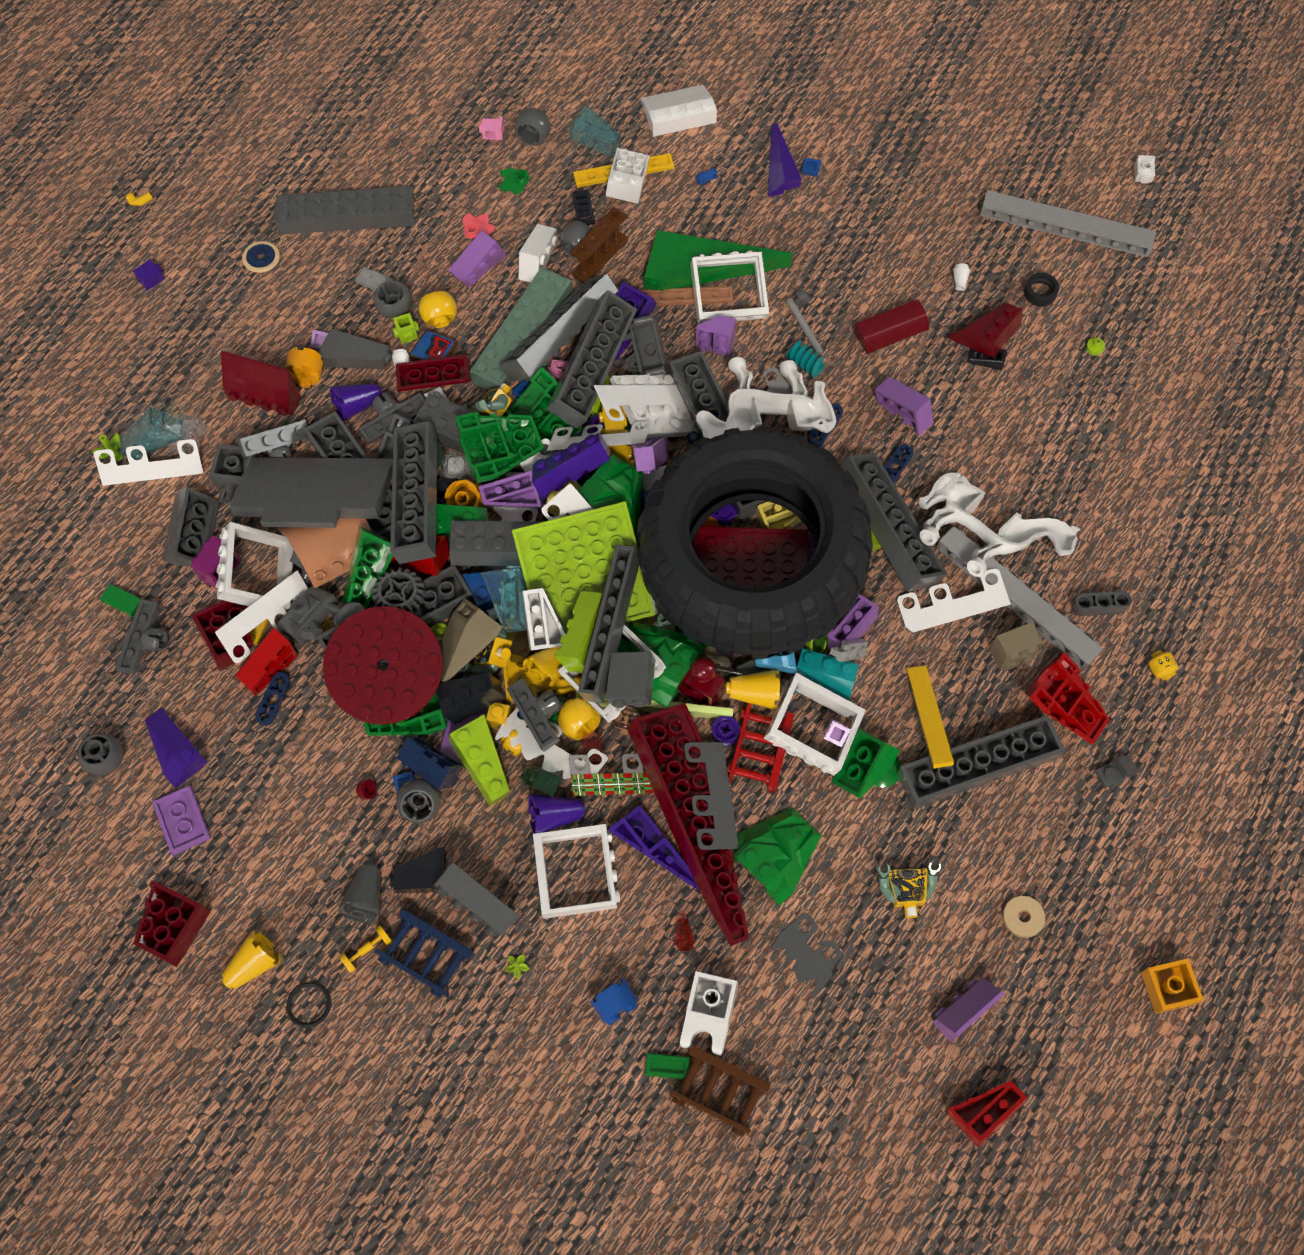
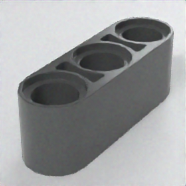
M1125 591L1083 593L1077 596L1072 605V611L1078 616L1121 614L1129 607L1132 598Z

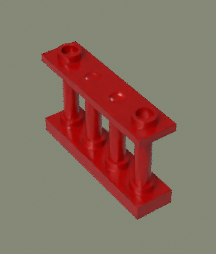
M748 703L747 709H742L740 720H743L733 763H728L727 767L729 782H733L734 775L765 782L766 785H769L767 791L775 793L786 750L779 746H774V748H778L777 753L770 756L741 748L744 738L770 745L773 744L764 739L765 735L746 730L748 720L770 725L772 717L752 713V704ZM787 712L785 719L782 718L779 730H782L783 733L789 736L794 714ZM739 756L769 763V766L773 767L772 774H763L736 767Z

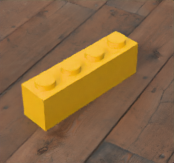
M602 405V411L599 412L600 423H604V429L601 430L602 435L628 433L626 429V414L622 406L619 407L625 419L623 421H611ZM616 409L609 410V413L612 417H620V414ZM629 444L608 446L610 455H614L634 466L632 450Z

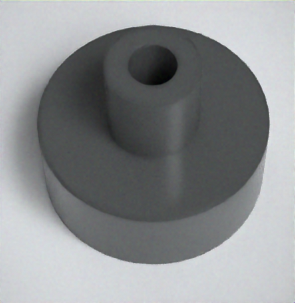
M798 287L795 291L798 297L794 302L797 305H800L803 301L808 304L812 299L811 295L801 287Z

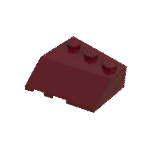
M221 601L191 615L219 671L235 663L215 632L248 608L246 605ZM251 631L242 637L249 649L252 647ZM237 645L234 647L233 654L235 657L240 658L244 655L245 650L243 646Z

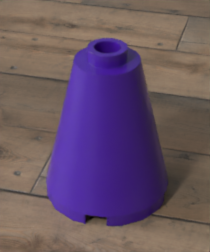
M376 384L341 385L330 388L332 405L335 404L338 410L336 413L342 421H347L372 406L375 397H382V390Z
M531 794L528 801V811L531 814L532 821H530V826L533 834L544 833L581 820L582 815H585L584 803H581L579 799Z

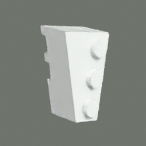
M540 224L535 226L519 251V280L532 282L541 267H546L552 250L558 243L556 228Z

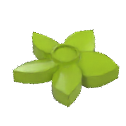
M524 954L518 956L517 959L509 956L508 960L512 965H509L505 972L510 973L514 971V976L519 979L521 971L530 970L524 964Z

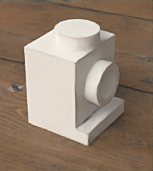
M1138 155L1134 164L1136 182L1152 183L1155 176V156Z

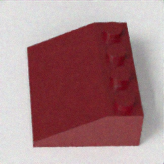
M226 351L221 352L223 389L230 400H240L249 406L257 405L265 411L274 410L282 416H293L301 397L290 370Z

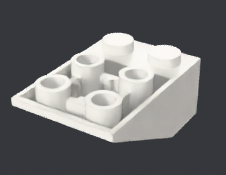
M617 148L608 179L606 196L638 204L650 155Z

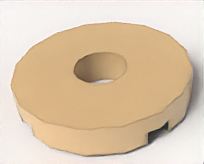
M1018 896L1006 904L1003 910V922L1005 927L1015 936L1030 938L1042 930L1045 924V913L1042 906L1035 899L1029 896ZM1019 912H1026L1029 915V921L1022 922L1018 917Z

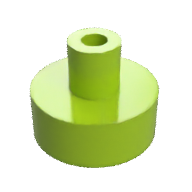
M1091 338L1086 345L1087 352L1095 356L1102 354L1105 349V343L1100 338Z

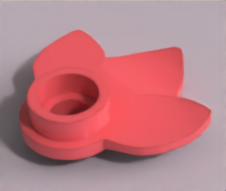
M467 213L463 218V232L465 237L469 239H475L481 230L489 235L495 230V226L488 224L489 218L487 214L474 218L473 215Z

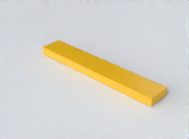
M671 153L649 157L646 174L674 169ZM613 164L573 172L577 188L608 182Z
M924 665L907 668L908 679L933 768L953 766V757L927 667Z

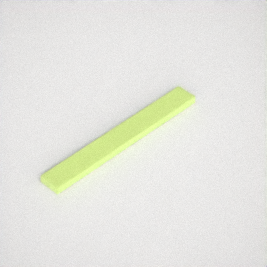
M577 692L576 698L581 697V695ZM605 698L604 703L598 704L602 707H607L610 703ZM652 700L651 705H644V707L629 706L638 709V711L658 712L667 709ZM671 702L670 705L668 706V708H671V707H674V706H677V705H680V704H683V703H680V702ZM686 703L691 716L718 719L722 716H730L733 718V708Z

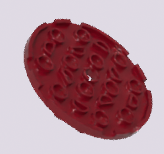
M373 607L350 616L332 634L323 658L324 681L335 703L353 718L375 725L399 723L418 714L436 694L443 674L442 651L430 627L413 613L395 607ZM386 660L389 664L388 668L383 671L379 670V662Z

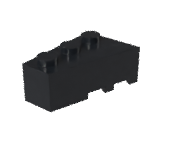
M489 672L442 682L436 692L443 717L455 725L505 698L500 681Z

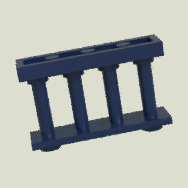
M402 909L398 915L402 920V926L384 953L379 949L375 950V953L379 956L377 960L386 966L389 964L394 965L431 988L430 993L439 999L442 996L448 998L449 994L444 988L461 961L464 962L466 959L471 962L475 955L474 952ZM414 927L420 931L418 933L420 936L403 962L400 963L393 959L392 955L407 932ZM432 938L437 941L435 944L437 947L418 974L409 969L426 940L429 941ZM450 949L455 952L453 954L454 958L437 985H435L426 978L443 951Z

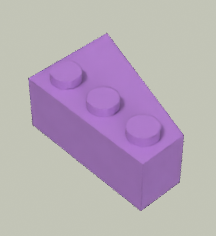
M481 230L448 271L469 288L503 259L506 253L494 239Z
M859 594L850 612L843 616L835 624L834 629L829 632L827 636L828 648L831 650L832 647L840 646L844 640L860 639L878 618V605Z

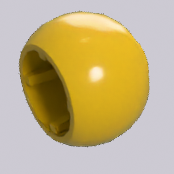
M446 291L426 294L419 302L420 317L429 326L443 328L448 326L456 317L457 304L452 295Z
M582 697L569 699L563 704L557 721L564 735L573 740H581L589 736L598 727L601 716Z

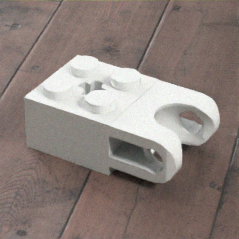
M695 972L680 1039L681 1047H691L698 1033L707 1032L712 1036L713 1054L719 1057L722 1056L738 989L737 981ZM712 994H715V997L718 999L714 1004H710V1001L707 999Z

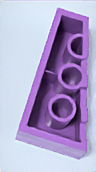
M666 437L646 439L645 443L631 444L636 471H643V474L654 473V470H658L669 459Z

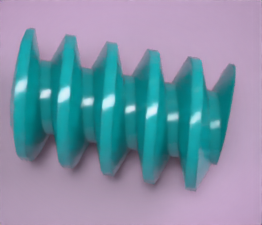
M799 340L788 350L786 358L793 360L797 366H800L802 370H805L806 373L811 374L815 378L825 367V363H823L824 356H820L817 359L818 352L812 355L813 349L810 348L806 351L807 344L801 347L802 341Z

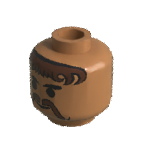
M626 706L620 712L619 716L614 720V727L619 729V734L630 736L627 726L633 719L641 717L638 709Z

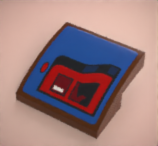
M426 329L409 353V358L413 361L449 357L457 347L458 342L443 334Z

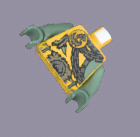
M502 383L499 388L489 390L479 402L471 405L470 408H468L467 403L460 404L459 406L483 416H490L491 413L503 416L512 401L507 395L511 388Z
M502 626L503 628L500 630L499 635L476 655L474 666L468 662L465 669L459 670L460 672L469 674L472 671L473 674L489 672L492 675L498 668H505L507 660L511 656L512 640L507 638L508 635L504 626Z
M931 859L928 860L927 864L930 871H927V868L890 870V866L886 862L885 869L880 870V865L876 864V870L880 873V891L889 902L894 904V907H904L905 918L918 917L917 906H923L931 898L936 888L937 872L941 870L939 860L936 867H931L932 861Z

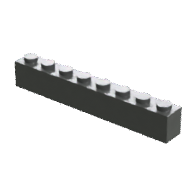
M616 545L578 693L585 701L605 702L611 653H617L640 565L638 551L632 546Z

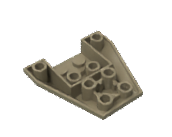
M464 599L453 612L440 642L443 656V674L441 679L443 682L450 680L495 639L503 628L467 599Z

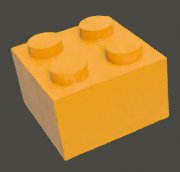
M1189 958L1150 967L1141 972L1155 1014L1196 1005L1204 1001Z

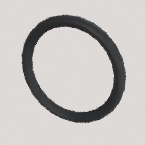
M307 982L297 986L290 993L286 1003V1011L290 1020L295 1025L305 1028L314 1027L323 1022L331 1008V998L328 991L322 985L314 982ZM305 987L320 989L327 1000L324 1014L312 1023L298 1021L291 1012V1001L294 995Z

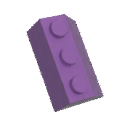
M984 978L978 982L974 979L965 987L968 991L963 996L958 993L950 1000L952 1005L948 1009L942 1007L935 1014L937 1019L933 1023L952 1042L1004 996L1005 993Z

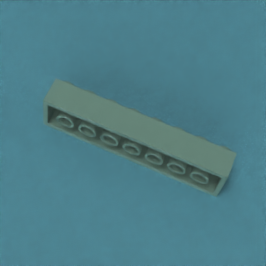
M541 267L469 371L472 383L487 390L499 388L502 383L508 386L511 385L512 382L498 364L573 293L572 280Z

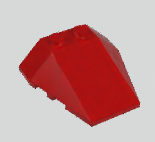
M1063 652L1040 672L1025 694L1041 711L1090 744H1093L1110 720L1098 699L1094 700L1088 690L1090 688L1089 684H1084L1078 674L1081 672L1078 666Z

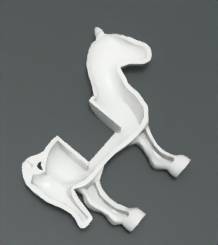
M742 357L732 358L728 362V367L731 372L736 374L739 387L730 394L727 421H721L710 412L704 410L696 415V422L702 431L703 437H709V439L722 435L724 430L739 428L740 431L752 430L753 428L758 429L762 425L760 414L787 415L789 427L795 431H809L815 428L823 433H829L836 424L833 407L824 393L825 383L815 381L813 399L809 398L808 391L803 383L802 373L797 371V365L793 360H786L779 365L780 374L786 377L790 383L791 394H778L750 389L753 374L747 370L745 359Z
M961 473L944 474L934 483L929 495L919 499V505L923 509H928L932 505L946 500L945 507L935 510L932 518L923 524L920 539L927 546H933L940 538L938 533L940 527L954 522L964 525L987 544L986 547L975 549L971 555L972 559L967 563L969 573L975 577H981L987 570L986 560L999 554L1005 555L1020 551L1044 536L1050 538L1059 556L1070 555L1074 552L1076 542L1078 541L1076 533L1081 530L1077 526H1068L1065 522L1048 517L1022 519L1021 514L1016 513L996 534L971 515L980 504L985 492L971 485Z

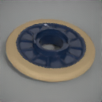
M259 241L249 245L242 255L244 266L256 273L270 271L278 264L280 259L278 248L267 241ZM259 255H265L263 259H257Z

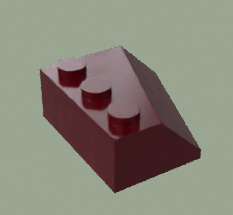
M1009 303L1002 304L948 335L947 338L994 358L1021 325L1022 308Z
M151 880V891L149 898H146L144 904L146 906L143 918L140 919L133 944L177 968L211 911L203 905Z

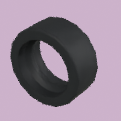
M1033 274L1027 280L1024 296L1032 305L1046 307L1056 300L1060 289L1059 283L1050 274ZM1036 283H1042L1050 287L1052 293L1048 296H1041L1036 294L1031 287Z

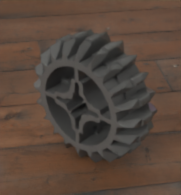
M399 567L397 572L392 568L389 574L384 571L385 577L378 576L379 582H374L375 589H372L373 601L376 603V607H395L410 613H414L413 609L419 610L418 604H423V597H425V592L423 591L425 587L422 584L421 578L417 577L415 572L410 573L408 568L403 572L402 568ZM413 591L412 596L407 600L408 595Z

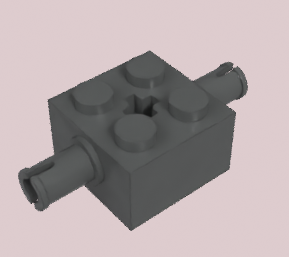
M239 434L238 439H241L242 434ZM238 441L236 446L218 444L209 474L215 487H223L220 500L224 503H227V500L228 503L232 502L234 491L237 489L253 458H259L257 454L243 457Z

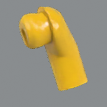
M149 192L140 197H135L133 193H128L125 196L128 200L127 203L134 206H142L153 199Z

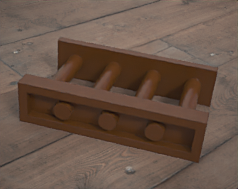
M613 207L570 251L572 256L580 260V266L572 273V277L581 283L593 278L627 243L628 237L619 232V226L628 218L625 213Z
M692 1045L688 1056L692 1057L690 1060L692 1063L678 1093L671 1090L672 1102L681 1107H684L686 1104L732 1127L731 1132L743 1137L744 1134L749 1136L751 1130L745 1127L758 1097L762 1093L767 1095L771 1084ZM704 1063L711 1067V1074L697 1103L687 1098L686 1095L699 1067H702ZM724 1073L731 1077V1083L718 1112L707 1108L706 1104L719 1076H722ZM744 1083L750 1086L751 1093L736 1123L725 1116L738 1087Z

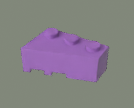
M888 377L875 389L876 401L893 415L897 413L904 419L902 423L906 426L910 424L916 429L915 433L918 436L933 424L931 400L928 396L920 394L913 388H909L899 380Z
M532 470L479 486L483 505L489 507L542 509L546 504L532 484Z

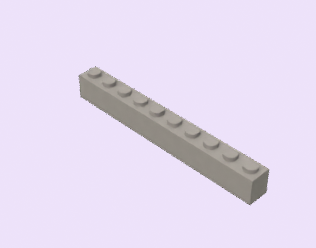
M987 190L980 214L982 217L1145 257L1149 256L1156 235V231L989 190Z
M953 527L939 540L937 549L983 587L981 578L973 576L967 569V563L972 559L973 551L981 547L978 543L971 541L962 530ZM993 556L986 560L987 570L996 568L1000 571L1011 603L1007 607L1027 624L1032 622L1040 635L1062 653L1065 652L1076 665L1085 670L1103 650L1100 644L1088 637L1080 627H1076L1071 623L1067 616L1055 610L1054 606L1043 600L1035 590L1027 587L1022 579L1010 573L1006 566L999 564ZM989 573L986 575L985 581L989 585H994L997 583L998 577L994 573Z

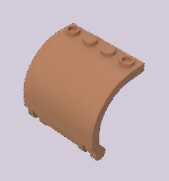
M339 518L336 528L278 527L281 535L286 537L295 551L314 588L349 571L359 526L372 531L365 518Z

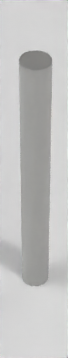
M789 298L786 302L815 352H818V356L824 353L823 349L794 300Z

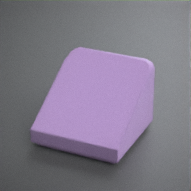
M313 330L310 347L320 349L328 333Z
M831 719L823 738L842 747L851 729Z

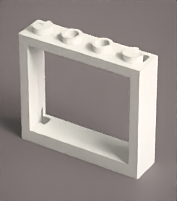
M751 250L742 254L731 252L729 255L715 253L711 256L701 254L700 256L692 257L690 267L697 325L718 315L737 319L736 321L767 318L769 308L762 252H752ZM754 263L760 308L703 312L697 268Z
M229 522L222 528V533L219 535L221 539V546L218 550L220 563L217 566L219 577L215 587L218 588L217 599L250 606L263 595L231 588L235 536L279 547L276 586L292 575L293 563L290 562L294 550L285 536ZM291 600L283 606L285 611L290 608Z
M624 625L622 634L641 652H650L655 658L654 679L659 677L666 668L663 661ZM562 666L558 672L578 692L580 685L574 678L580 672L567 671ZM587 701L608 723L616 719L626 707L616 708L609 704L603 709L597 702Z
M796 673L788 682L764 739L772 742L773 746L785 749L788 754L802 758L805 763L815 765L824 773L828 772L834 776L842 769L865 709ZM794 691L852 721L850 725L851 730L840 749L836 761L778 730Z
M606 824L533 834L543 919L617 908L616 902H620L619 890L614 889V882H618L616 869L612 870L611 862H615L614 850H609L608 843L612 842V835L609 830L607 831ZM601 836L610 901L550 909L543 844Z

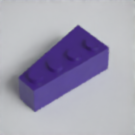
M600 433L591 434L583 441L572 443L568 448L556 451L546 459L537 460L533 464L532 484L541 498L545 500L549 497V492L554 489L558 492L564 488L563 485L567 481H576L583 475L585 470L590 472L610 460V450Z

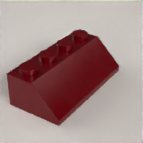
M467 354L395 364L398 392L471 382Z

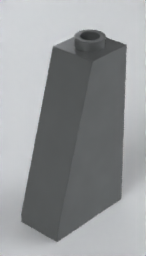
M330 329L318 352L324 361L323 367L385 369L387 364L392 362V354L388 345L334 329Z

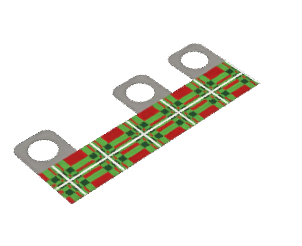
M624 754L622 756L624 773L591 774L589 758L586 755H571L569 757L573 796L653 794L654 791L647 774L643 773V765L638 754ZM633 757L637 759L638 767L636 769L627 767L626 761L628 758ZM577 758L583 759L586 763V767L582 771L574 768L573 762Z

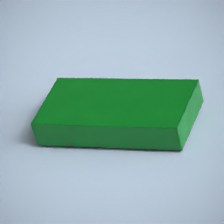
M112 584L109 585L100 598L101 602L131 617H134L139 602L142 600Z
M647 1053L645 1076L684 1079L689 1070L690 1057Z

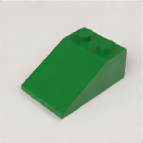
M858 729L842 769L835 774L831 782L861 799L891 769L900 750Z

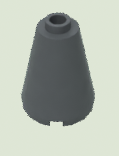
M366 863L358 870L339 904L338 913L340 914L342 911L345 919L358 923H365L364 919L372 920V923L379 920L381 871L377 868V865Z

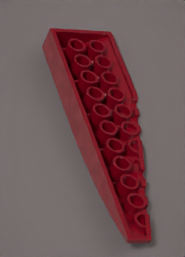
M686 703L633 719L627 726L628 733L674 839L706 904L730 947L750 939L745 913L742 911V897L738 891L737 872L734 870L732 849L702 850L698 847L697 831L699 829H715L713 815L697 816L693 812L692 797L695 795H710L706 763L688 762L686 760L685 744L703 743ZM695 746L689 748L688 752L692 758L700 757L701 752L699 748ZM699 799L696 802V807L699 811L705 812L708 809V803L703 799ZM704 833L701 835V842L709 846L713 843V837L709 833Z

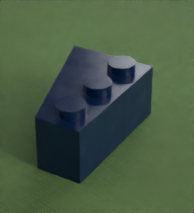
M416 736L407 737L397 756V759L402 762L403 766L412 769L438 790L452 787L464 767Z

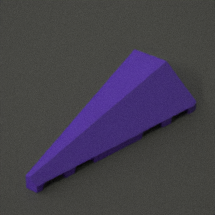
M777 123L771 126L768 197L784 194V190L801 186L800 173Z
M640 805L609 828L611 833L699 890L688 865Z

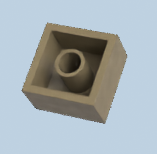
M1031 622L997 635L990 648V652L1000 670L1004 668L1010 670L1016 667L1019 662L1028 663L1032 661L1036 653L1039 652L1043 642Z

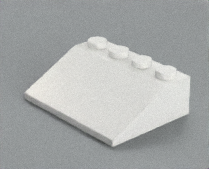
M704 85L640 98L653 137L716 123L717 109L712 96Z

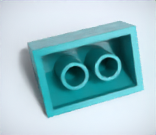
M802 648L797 665V673L849 701L859 664L849 661L841 662L836 660L835 657Z

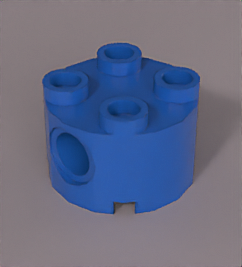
M626 978L620 980L621 985L616 982L595 996L597 1001L595 999L590 1000L592 1007L599 1014L603 1024L607 1022L608 1025H611L621 1018L619 1016L620 1013L623 1011L629 1013L638 1007L636 1002L639 999L632 992Z

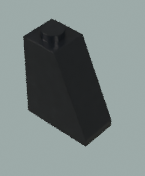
M439 847L394 868V875L390 876V887L393 888L395 893L435 892L436 887L433 884L446 869L445 848Z

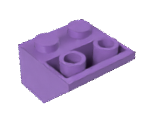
M718 315L697 325L696 348L704 352L712 351L721 356H730L735 340L737 319Z

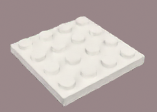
M670 374L656 376L620 375L612 376L610 379L612 385H675ZM645 405L651 417V425L646 438L687 436L692 431L697 432L693 419H678L671 405ZM622 406L631 426L636 421H646L637 420L630 406ZM678 407L676 409L680 416H686V411L683 408ZM637 408L635 410L639 417L643 418L646 416L643 409ZM639 423L635 426V428L637 430L644 429L647 426V424Z

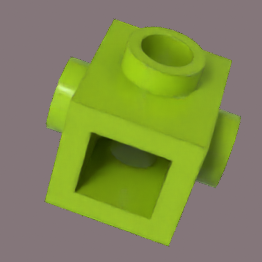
M410 313L393 318L395 327L392 329L395 338L399 337L401 344L418 339L417 331H419L417 322L412 320Z

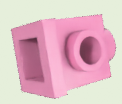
M499 116V119L483 118L482 123H479V132L482 133L483 139L503 140V117Z

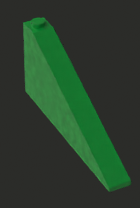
M657 230L644 276V289L663 291L693 286L690 262L692 257L700 256L701 254L705 256H711L715 253L729 255L731 252L742 254L751 250L752 252H762L764 272L790 267L793 253ZM754 263L697 268L699 284L755 274Z

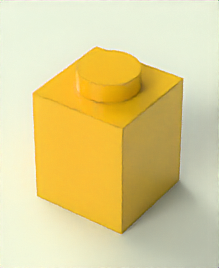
M494 703L489 706L486 717L489 728L500 729L502 724H506L507 718L512 713L510 705Z

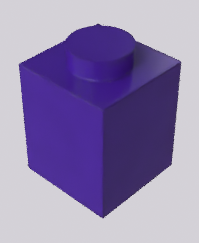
M150 259L133 270L137 280L147 291L164 280L162 268L159 264H154Z

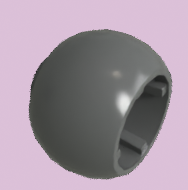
M528 108L520 112L515 120V133L521 142L526 145L537 146L548 138L551 126L547 115L543 111L536 108Z
M581 221L568 223L560 235L563 251L570 257L575 258L570 254V251L592 229Z
M395 280L386 281L376 289L374 304L382 316L393 319L410 311L412 294L405 284Z
M96 733L88 736L80 744L77 753L80 766L84 771L94 776H105L113 773L120 766L124 755L122 745L118 739L107 733Z
M414 779L406 782L400 788L396 797V805L400 815L413 823H423L431 820L438 812L441 804L438 789L424 779ZM422 795L424 800H416L414 796Z

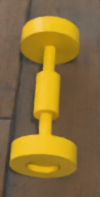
M380 925L375 928L379 936L372 942L368 941L357 950L358 952L351 958H348L344 952L338 956L350 973L356 970L352 961L360 955L362 957L368 953L378 941L382 939L386 945L391 943L392 940Z

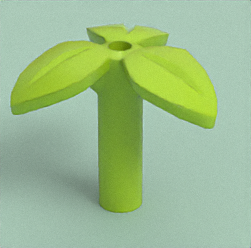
M116 433L110 441L106 435H101L99 440L104 447L92 450V453L94 454L97 450L110 449L114 453L116 462L122 460L123 453L116 451L122 447L120 435ZM101 453L99 458L105 459L109 454Z

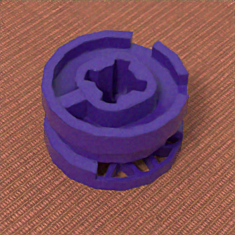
M722 716L716 719L712 726L713 740L715 742H723V746L733 745L739 738L740 727L738 722L730 716Z

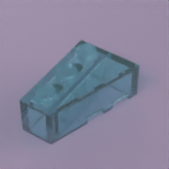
M585 104L569 126L570 140L613 159L617 148H621V134Z
M149 407L120 437V454L127 456V447L141 445L145 448L146 454L149 455L183 438V421ZM134 449L131 451V457L134 460H138L143 457V453L138 449Z
M519 567L482 572V578L485 581L501 625L508 633L527 630L522 591H525V579Z

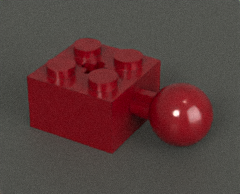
M700 657L692 663L690 670L679 685L678 691L699 705L715 706L724 694L725 680L721 674L716 672V666L711 659Z

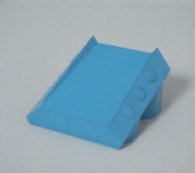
M783 651L768 654L767 658L755 659L757 667L792 674L797 673L794 652L787 654Z

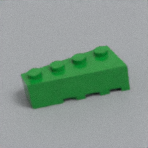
M436 504V536L451 534V521H488L487 508Z
M361 526L358 528L343 603L346 605L357 602L367 609L373 597L372 589H375L374 582H379L378 576L383 577L384 571H386L393 555L390 552V539Z

